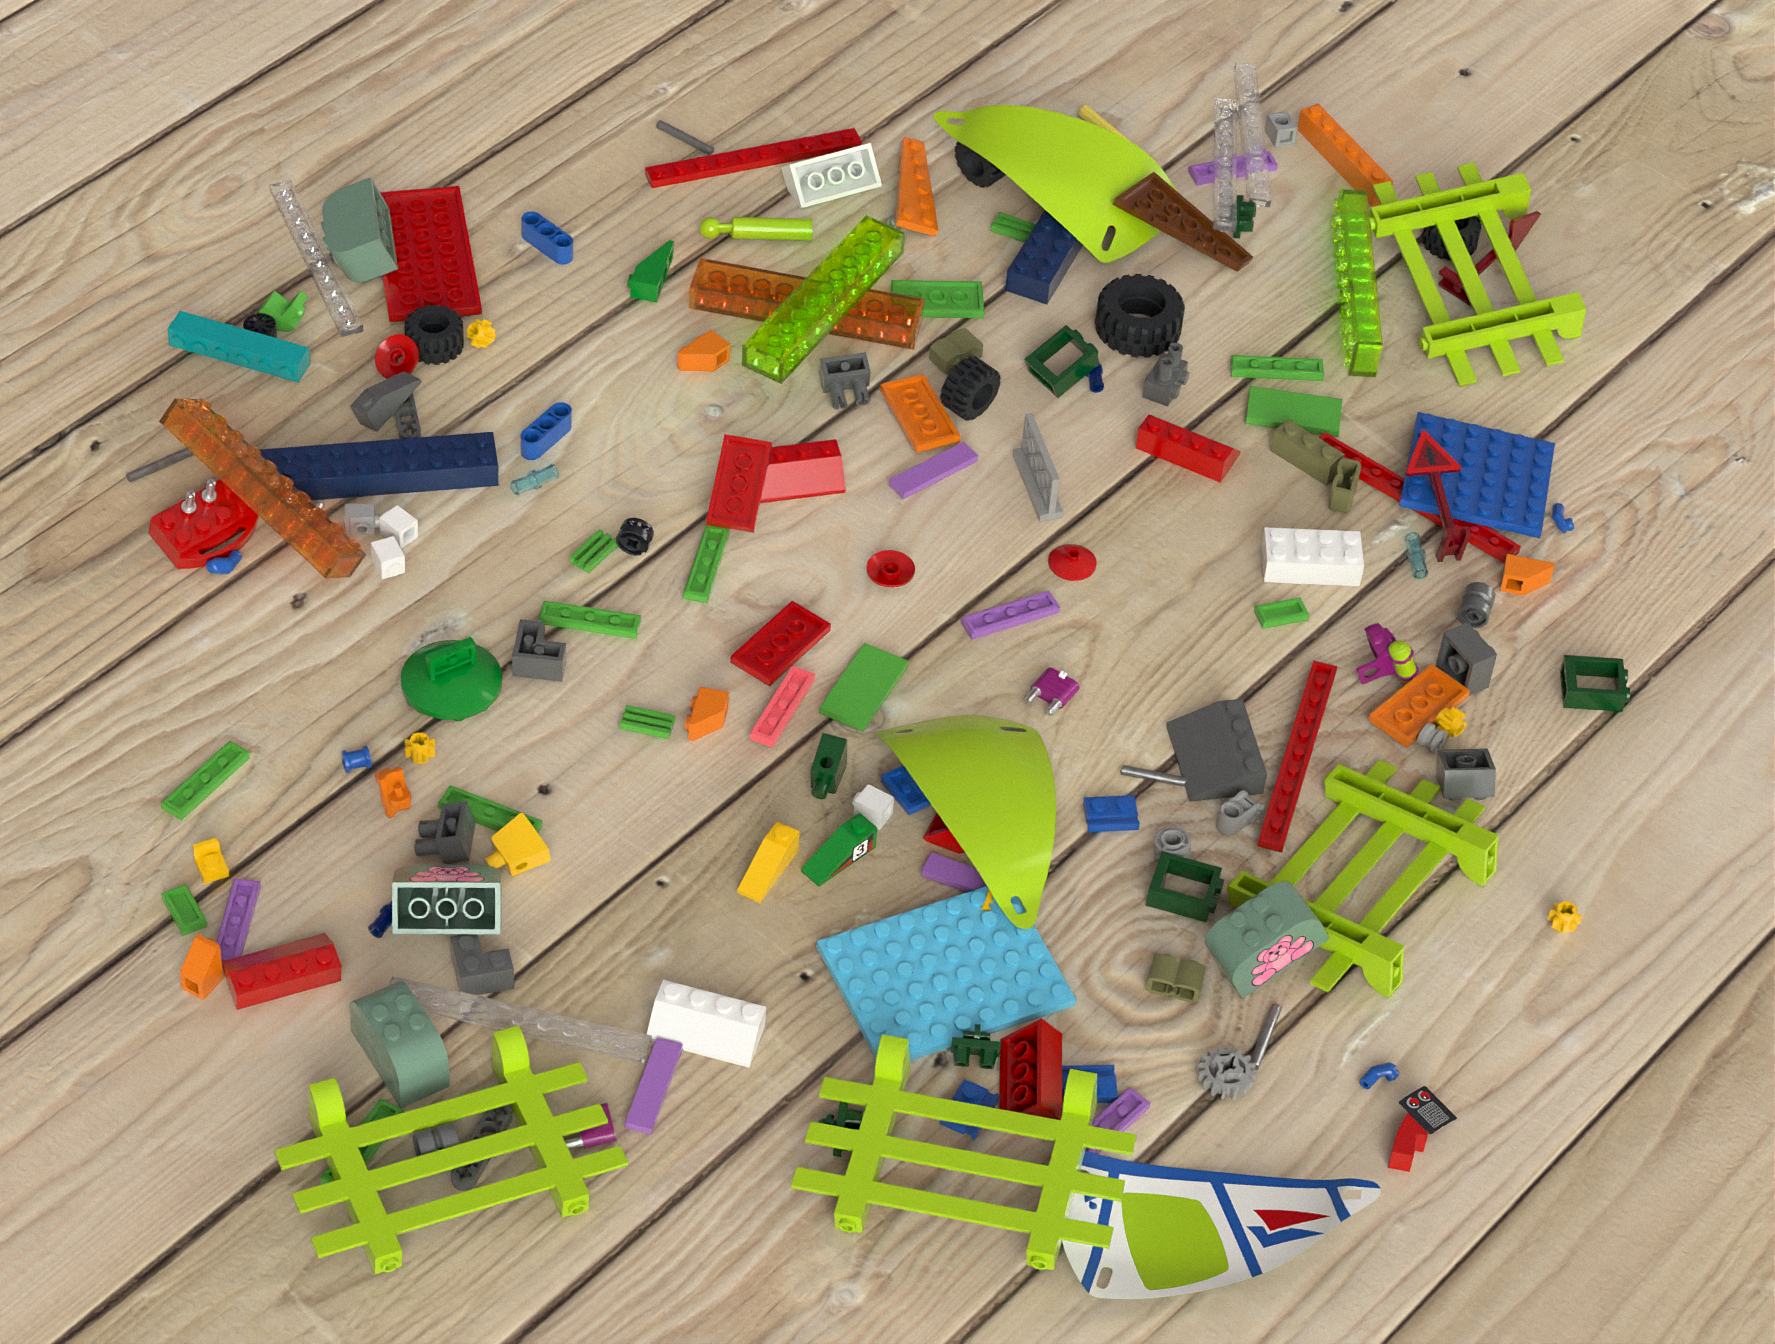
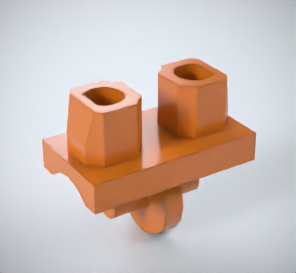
M398 766L392 770L384 768L376 772L375 778L379 786L380 799L385 815L388 818H392L397 812L411 808L410 800L412 796L406 787L403 770Z

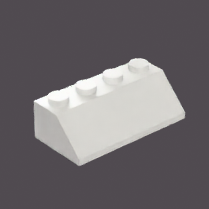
M871 143L781 167L787 190L800 209L882 186Z
M663 980L655 998L646 1040L655 1043L656 1038L681 1043L683 1044L684 1051L750 1068L765 1028L766 1007Z

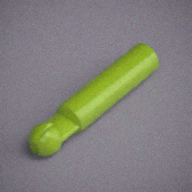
M707 217L700 223V233L708 239L716 238L720 233H727L731 235L733 240L812 241L813 220L812 218L733 217L730 223H720L714 217Z

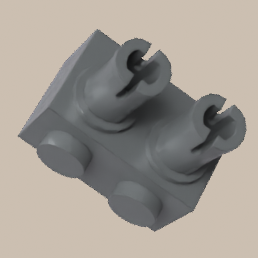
M1172 343L1168 348V354H1161L1145 379L1143 398L1167 407L1172 399H1177L1181 385L1187 383L1190 374L1187 371L1188 361L1181 359L1183 350L1181 344Z
M866 352L820 359L819 376L823 393L830 392L833 409H839V403L841 409L847 407L848 404L844 394V390L853 389L857 406H862V399L864 405L870 403L871 400L868 395L867 386L870 383L871 371Z
M467 801L442 804L439 819L419 821L418 831L420 837L436 835V838L416 839L414 849L417 856L439 854L444 863L469 861L476 822Z

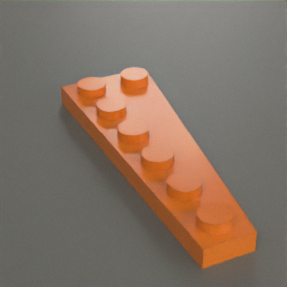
M904 137L900 143V165L898 169L900 178L897 183L899 191L896 197L898 205L895 211V226L935 237L939 229L924 142Z

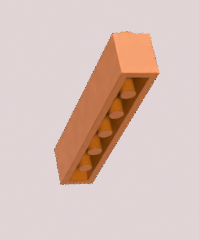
M1319 103L1301 109L1297 130L1371 207L1379 205L1380 203L1374 192L1373 185L1388 181L1393 185V180Z

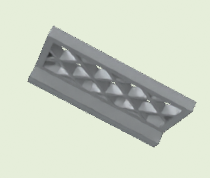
M1027 413L1024 420L1021 448L1013 449V458L1039 522L1062 519L1063 510L1057 498L1060 479L1032 413Z

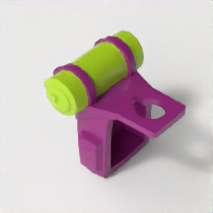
M1379 623L1364 628L1370 648L1376 659L1356 669L1362 685L1380 677L1394 674L1402 684L1406 685L1418 675L1419 668L1414 661V651L1410 645H1407L1404 641H1396L1389 629L1383 628ZM1371 668H1376V671L1373 674L1368 676L1364 675V673Z

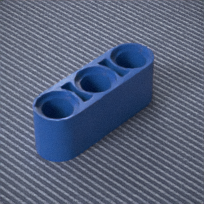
M531 211L522 215L521 235L526 242L558 264H568L573 260V238L537 212Z
M563 402L555 403L522 431L520 444L521 456L524 459L536 460L540 458L571 430L572 408L570 405Z

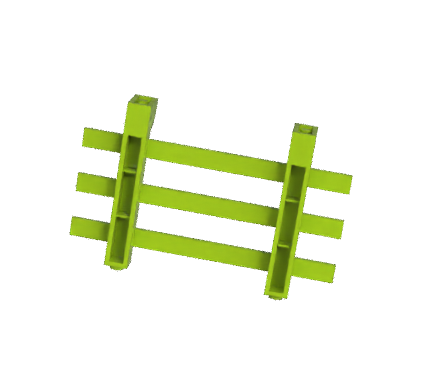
M1475 162L1457 166V170L1465 186L1445 191L1440 190L1433 172L1415 175L1416 182L1423 196L1401 201L1398 200L1390 181L1373 185L1380 205L1370 208L1367 225L1369 230H1373L1376 238L1394 235L1432 323L1431 326L1422 328V335L1419 338L1420 349L1425 351L1428 359L1446 355L1459 387L1477 383V378L1465 353V350L1489 345L1502 376L1520 373L1521 371L1508 340L1529 335L1533 336L1546 366L1564 362V358L1551 330L1556 329L1561 337L1567 339L1581 337L1586 314L1585 304L1579 292L1537 301L1497 211L1502 210L1509 219H1515L1527 214L1531 188L1524 173L1483 182ZM1479 216L1518 306L1494 311L1455 224V220ZM1436 225L1474 310V316L1451 321L1412 230Z
M1379 759L1366 775L1338 764L1324 778L1325 797L1340 803L1338 807L1270 883L1245 871H1242L1236 878L1231 879L1227 886L1228 904L1238 908L1267 887L1278 882H1290L1295 886L1359 813L1384 823L1314 903L1307 900L1305 902L1320 920L1330 938L1319 947L1333 953L1312 977L1310 984L1329 992L1354 963L1363 968V974L1373 989L1381 995L1390 998L1403 982L1404 945L1380 935V931L1448 852L1457 856L1458 864L1463 873L1470 880L1481 886H1484L1496 872L1499 835L1473 824L1485 810L1484 805L1467 798L1458 810L1451 814L1429 804L1441 790V786L1423 779L1408 795L1385 785L1397 771L1396 766ZM1403 833L1428 843L1359 924L1334 913Z
M519 1025L493 1032L491 1067L500 1085L349 1128L346 1121L344 1102L335 1077L308 1085V1119L316 1138L276 1149L274 1154L281 1170L325 1158L335 1181L292 1193L299 1214L344 1201L353 1225L311 1237L317 1257L322 1258L363 1246L375 1275L382 1272H391L396 1268L402 1267V1248L396 1235L548 1189L562 1218L571 1215L576 1216L587 1211L590 1193L583 1179L628 1166V1160L620 1145L573 1159L563 1136L608 1123L600 1103L554 1117L547 1105L543 1094L588 1081L581 1063L577 1062L533 1075L530 1069L529 1054L523 1033ZM508 1104L512 1106V1112L519 1124L517 1128L368 1171L358 1149ZM525 1147L530 1148L539 1167V1170L391 1214L386 1213L377 1191Z
M884 1034L881 1036L878 1047L873 1085L824 1076L819 1093L820 1098L866 1106L859 1130L810 1122L805 1138L806 1143L852 1151V1155L845 1176L796 1167L791 1188L839 1197L834 1211L835 1228L847 1233H863L872 1203L1031 1234L1026 1250L1027 1265L1039 1270H1055L1062 1240L1109 1249L1114 1227L1068 1218L1074 1193L1121 1202L1125 1180L1080 1172L1086 1147L1132 1156L1137 1139V1134L1092 1126L1097 1107L1096 1073L1070 1069L1066 1083L1061 1120L905 1092L910 1074L909 1039ZM900 1112L1055 1141L1049 1166L897 1138L891 1135L897 1114ZM884 1158H891L1043 1187L1037 1212L880 1183L878 1179Z

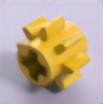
M476 319L475 322L468 326L467 338L471 339L470 345L477 348L480 346L487 348V345L494 341L496 329L491 328L492 322L485 319L482 321Z
M1452 707L1451 710L1444 708L1436 717L1435 722L1439 725L1437 729L1446 731L1448 733L1447 738H1450L1451 735L1458 737L1466 728L1467 723L1463 720L1466 715L1455 707Z
M413 733L410 740L405 739V757H411L414 764L427 763L430 757H435V739H429L427 733Z
M1563 901L1559 904L1555 902L1547 918L1553 921L1551 928L1561 933H1566L1570 930L1574 932L1582 918L1581 914H1577L1578 906L1568 901Z

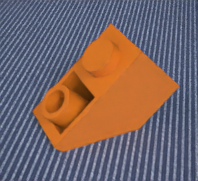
M709 330L678 351L677 369L680 371L714 372L730 361V343L712 330Z
M1507 554L1502 572L1500 591L1525 595L1550 583L1555 563Z
M705 687L699 688L698 695L693 696L691 700L690 711H692V715L687 714L685 729L689 730L688 740L695 741L724 727L729 710L730 692Z
M197 934L180 970L182 989L204 1000L223 980L220 945L213 939H207L200 934Z

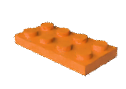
M924 374L880 385V392L916 453L960 442L959 432Z
M1430 664L1370 713L1368 721L1408 748L1417 740L1421 730L1427 723L1437 724L1435 720L1440 711L1444 708L1450 710L1452 707L1456 708L1469 697L1470 690L1435 665Z

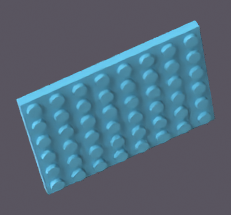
M987 886L818 940L816 943L818 952L875 1059L882 1034L909 1039L910 1061L950 1048L952 1037L963 1038L964 1030L974 1031L975 1024H981L980 1032L992 1034L1076 1005L1077 999L1035 926L1029 929H1021L1015 926L1001 910L993 896L992 900L994 902L989 904L991 911L981 909L986 901V894L989 889ZM1013 896L1011 903L1017 914L1025 913L1026 911L1019 898Z

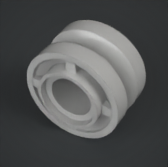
M1166 827L1156 833L1154 845L1157 861H1159L1162 852L1190 859L1191 838L1186 830L1179 827Z

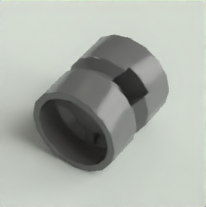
M1473 582L1466 586L1457 614L1462 624L1468 622L1472 628H1481L1488 623L1496 595L1489 585Z
M452 1122L436 1125L434 1131L425 1128L412 1133L417 1157L459 1145L457 1133Z

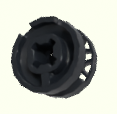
M257 313L248 316L244 320L243 329L277 338L276 322L272 316L265 313Z
M628 518L624 520L620 527V531L616 536V543L625 553L639 556L643 552L646 553L654 537V530L650 524L642 519Z

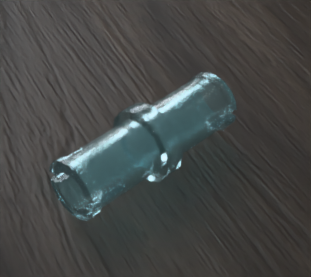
M554 464L538 471H529L528 475L511 481V489L515 495H520L532 488L539 489L542 487V484L558 479L559 472Z
M1412 532L1405 536L1408 548L1407 559L1411 563L1414 578L1423 579L1428 576L1425 563L1426 552L1422 549L1419 534Z

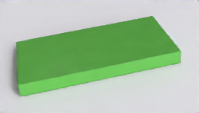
M891 280L893 317L984 318L982 281Z
M1250 386L1245 424L1278 428L1289 419L1310 433L1322 435L1326 432L1331 436L1338 437L1342 399Z
M864 643L819 707V714L864 732L908 668L909 661Z

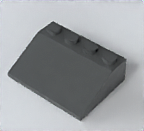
M1243 699L1217 701L1167 722V731L1181 776L1187 778L1185 789L1189 802L1235 797L1242 790H1245L1249 795L1264 793L1267 772Z

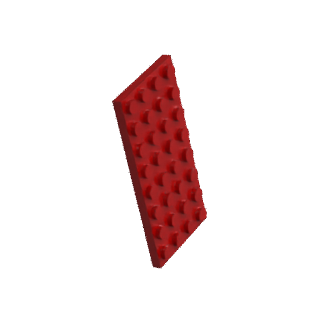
M450 186L380 192L390 210L398 265L397 270L382 275L389 322L405 321L408 318V314L415 312V309L419 307L424 308L425 305L447 306L449 310H455L456 314L460 316L482 314L460 187Z

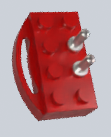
M229 474L216 482L214 479H209L206 487L196 493L193 490L187 491L186 499L151 517L148 534L177 569L204 567L213 558H227L233 550H240L249 541L256 529L260 508L236 478ZM244 532L237 540H235L230 545L220 550L205 554L213 548L221 545L229 539Z

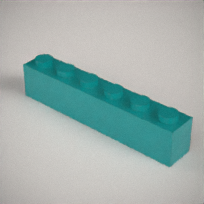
M179 311L167 328L169 346L294 382H299L310 366L309 347L187 312Z

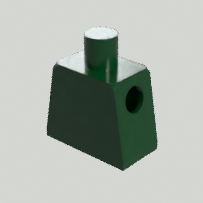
M822 733L811 767V788H813L811 794L815 798L825 799L827 793L835 794L847 766V739Z

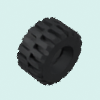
M957 141V146L954 149L956 152L954 154L955 159L957 160L958 167L961 169V173L966 176L969 182L972 181L974 185L984 188L991 186L1006 176L1004 172L990 161Z
M1477 216L1455 220L1469 255L1475 253L1482 224ZM1436 225L1424 227L1422 243L1425 244V249L1430 250L1432 255H1437L1440 259L1445 258L1451 261Z
M425 305L424 308L419 307L415 309V312L408 314V318L405 319V335L410 337L419 349L418 362L423 361L427 365H430V363L440 365V363H448L450 359H456L457 355L461 354L464 347L463 321L461 316L456 314L455 310H449L447 306Z
M969 356L958 363L947 376L941 389V403L966 421L974 420L982 415L995 399L999 391L1001 376L998 371L978 357Z

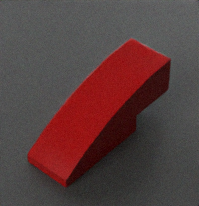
M1407 1113L1399 1127L1388 1168L1410 1172L1414 1151L1424 1152L1428 1132L1409 1113Z

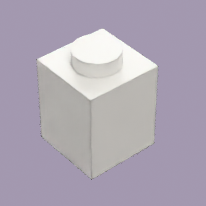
M398 505L379 517L380 535L384 538L394 536L401 549L418 538V520Z
M394 536L371 542V560L382 579L405 573V556Z
M868 784L862 792H857L853 799V817L861 813L880 830L893 814L894 797Z

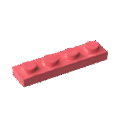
M795 666L791 667L750 732V740L771 748L774 747L814 683V673Z

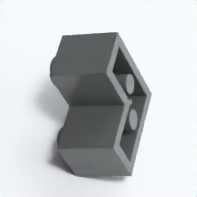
M520 619L512 655V675L515 677L562 682L566 666V643L545 641V622Z
M463 934L450 937L451 958L461 998L514 989V968L509 948L482 953L478 934Z

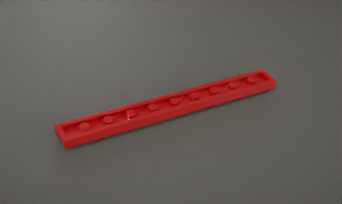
M855 128L645 167V175L651 188H657L824 156L861 146L862 141Z
M1326 432L1319 437L1324 442L1344 453V458L1360 461V480L1400 503L1404 483L1403 477ZM1412 509L1443 528L1440 515ZM1452 518L1454 527L1469 526L1471 536L1468 543L1502 563H1505L1507 554H1519L1520 545L1493 529Z
M1313 660L1260 833L1258 847L1283 852L1338 666Z

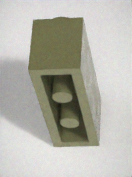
M1289 419L1274 430L1271 452L1325 486L1333 481L1337 465L1344 458V453Z

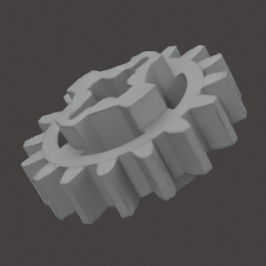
M1219 1045L1217 1052L1210 1048L1207 1055L1202 1054L1197 1068V1073H1199L1198 1082H1203V1090L1209 1088L1212 1090L1211 1096L1219 1093L1222 1100L1225 1099L1226 1095H1230L1232 1100H1235L1237 1093L1244 1097L1246 1090H1252L1257 1074L1255 1072L1256 1064L1250 1063V1055L1242 1056V1049L1234 1052L1233 1047L1230 1045L1228 1050H1224Z

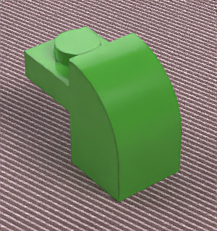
M274 291L263 302L257 313H265L272 316L276 322V330L290 332L296 328L303 317V311L306 308L303 304L308 296L300 291L289 302Z

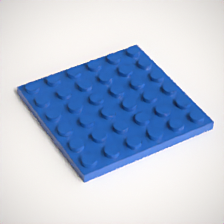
M1418 412L1406 471L1421 432L1425 430L1462 467L1460 472L1440 474L1453 519L1540 538L1555 443ZM1405 473L1399 506L1440 515L1430 476H1406Z

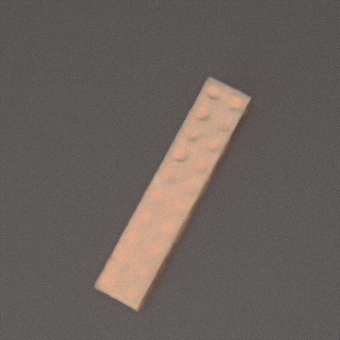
M704 258L699 260L689 290L690 309L912 350L915 348L923 321L925 299Z
M174 398L159 422L325 578L351 577L367 555L361 549V545L343 533L344 529L339 524L328 519L327 513L323 509L310 502L311 498L306 493L297 490L290 478L281 475L274 463L265 460L260 455L261 452L257 447L248 444L241 432L232 429L227 424L228 421L225 417L216 414L211 409L209 402L202 398Z

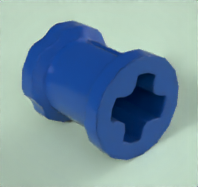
M367 745L356 751H341L343 767L346 773H350L352 769L360 767L372 768Z

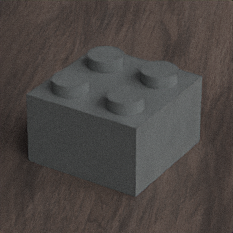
M1466 622L1443 633L1436 667L1470 690L1469 696L1489 688L1497 654L1483 640L1478 631L1474 630Z
M1488 748L1437 750L1436 778L1439 786H1441L1443 798L1457 801L1462 798L1484 800L1487 797H1495L1496 768Z

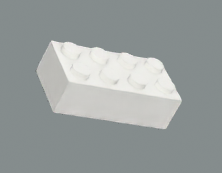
M1264 527L1261 544L1264 582L1360 586L1364 569L1360 531Z

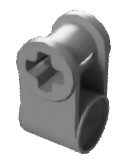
M1245 790L1240 791L1235 797L1221 806L1216 826L1217 830L1227 836L1237 834L1240 830L1258 820L1264 811V805L1253 801L1248 797L1249 794Z

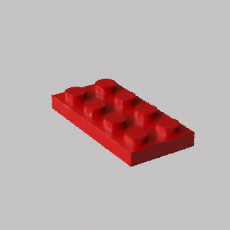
M724 434L706 525L754 533L772 442Z
M791 601L731 655L730 663L770 687L831 631V623L796 602Z

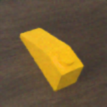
M777 821L762 841L737 889V893L761 903L798 853L800 831Z

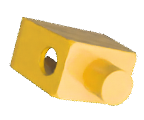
M523 812L518 814L491 837L490 840L494 853L484 858L486 866L500 868L504 865L512 876L551 861L547 845Z

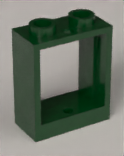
M1067 325L1024 359L1029 373L1057 398L1100 364L1097 348L1092 343L1087 344L1076 329L1072 330ZM1071 342L1084 355L1060 375L1056 376L1043 363Z
M1564 655L1560 668L1563 708L1623 712L1625 702L1630 700V688L1626 687L1628 670L1624 669L1623 659ZM1576 675L1615 678L1616 690L1578 688Z
M1162 852L1149 887L1146 906L1207 922L1209 913L1214 914L1217 907L1218 898H1215L1216 893L1221 894L1224 879L1220 878L1222 868ZM1172 874L1208 884L1209 888L1205 899L1163 888L1167 875Z

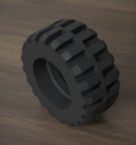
M1128 274L1123 275L1121 279L1117 277L1105 285L1098 296L1095 318L1096 332L1104 344L1108 343L1107 346L1113 351L1115 349L1118 350L1119 354H1129L1135 358H1138V356L1148 358L1154 354L1156 356L1164 353V350L1168 351L1170 344L1177 343L1180 338L1185 310L1183 298L1171 284L1167 285L1165 280L1161 278L1159 280L1155 279L1152 275L1142 276V274H1135L1130 276ZM1130 314H1143L1149 317L1140 318L1132 316Z

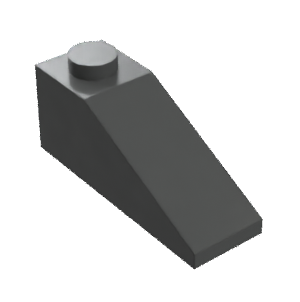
M402 372L365 389L350 407L361 425L377 432L422 381L413 375Z

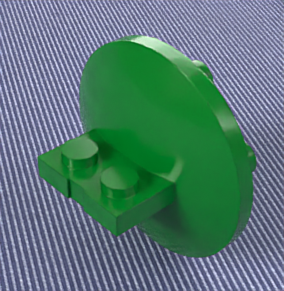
M471 637L463 640L438 641L423 646L407 659L401 671V689L407 702L419 713L437 719L462 721L465 718L484 712L495 702L502 688V671L498 661L489 651L476 645Z

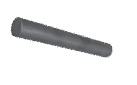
M662 120L657 122L656 128L708 155L713 154L714 147Z
M189 446L127 473V480L130 483L191 457L195 455V452Z
M1123 765L1121 775L1183 787H1185V782L1188 780L1182 776Z
M1272 1004L1251 1057L1250 1063L1256 1064L1255 1070H1258L1282 1010V1007L1278 1004Z

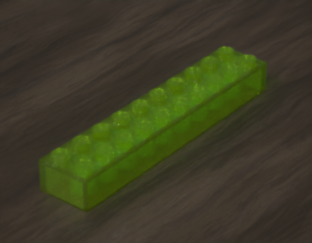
M1340 189L1338 198L1334 199V211L1336 212L1335 215H1331L1330 227L1334 228L1332 243H1336L1333 249V257L1337 258L1335 261V273L1339 274L1336 279V288L1340 289L1338 291V304H1341L1339 319H1343L1341 322V335L1345 336L1342 340V350L1346 351L1344 353V366L1348 367V376L1376 377L1383 342L1367 190Z
M866 215L742 345V366L782 384L904 253L905 232Z

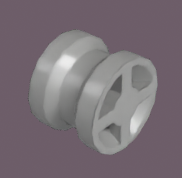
M1429 722L1421 730L1417 738V744L1429 747V750L1435 754L1444 745L1448 733L1444 730L1436 729L1435 725Z

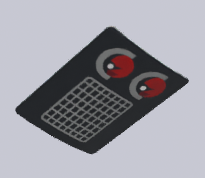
M1426 1086L1417 1089L1399 1101V1104L1430 1135L1457 1119Z

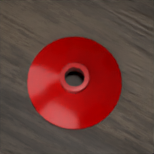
M402 334L386 338L379 345L375 354L376 368L387 379L402 372L411 374L419 360L417 344L410 337ZM403 356L402 360L398 363V359Z
M1064 544L1056 547L1050 553L1048 564L1056 576L1069 581H1079L1090 577L1095 572L1097 561L1094 554L1086 547L1077 544Z
M885 550L870 557L867 562L866 571L869 578L876 584L894 588L903 586L913 579L915 565L906 554L894 550Z

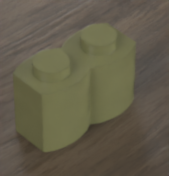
M966 328L957 330L948 338L936 341L929 349V359L946 375L963 359L969 356L981 358L983 355V343Z
M1342 458L1339 461L1328 503L1330 510L1342 513L1350 511L1360 476V461Z
M1154 954L1146 990L1155 995L1172 996L1177 1000L1197 1003L1206 967L1194 960L1180 961L1169 954Z

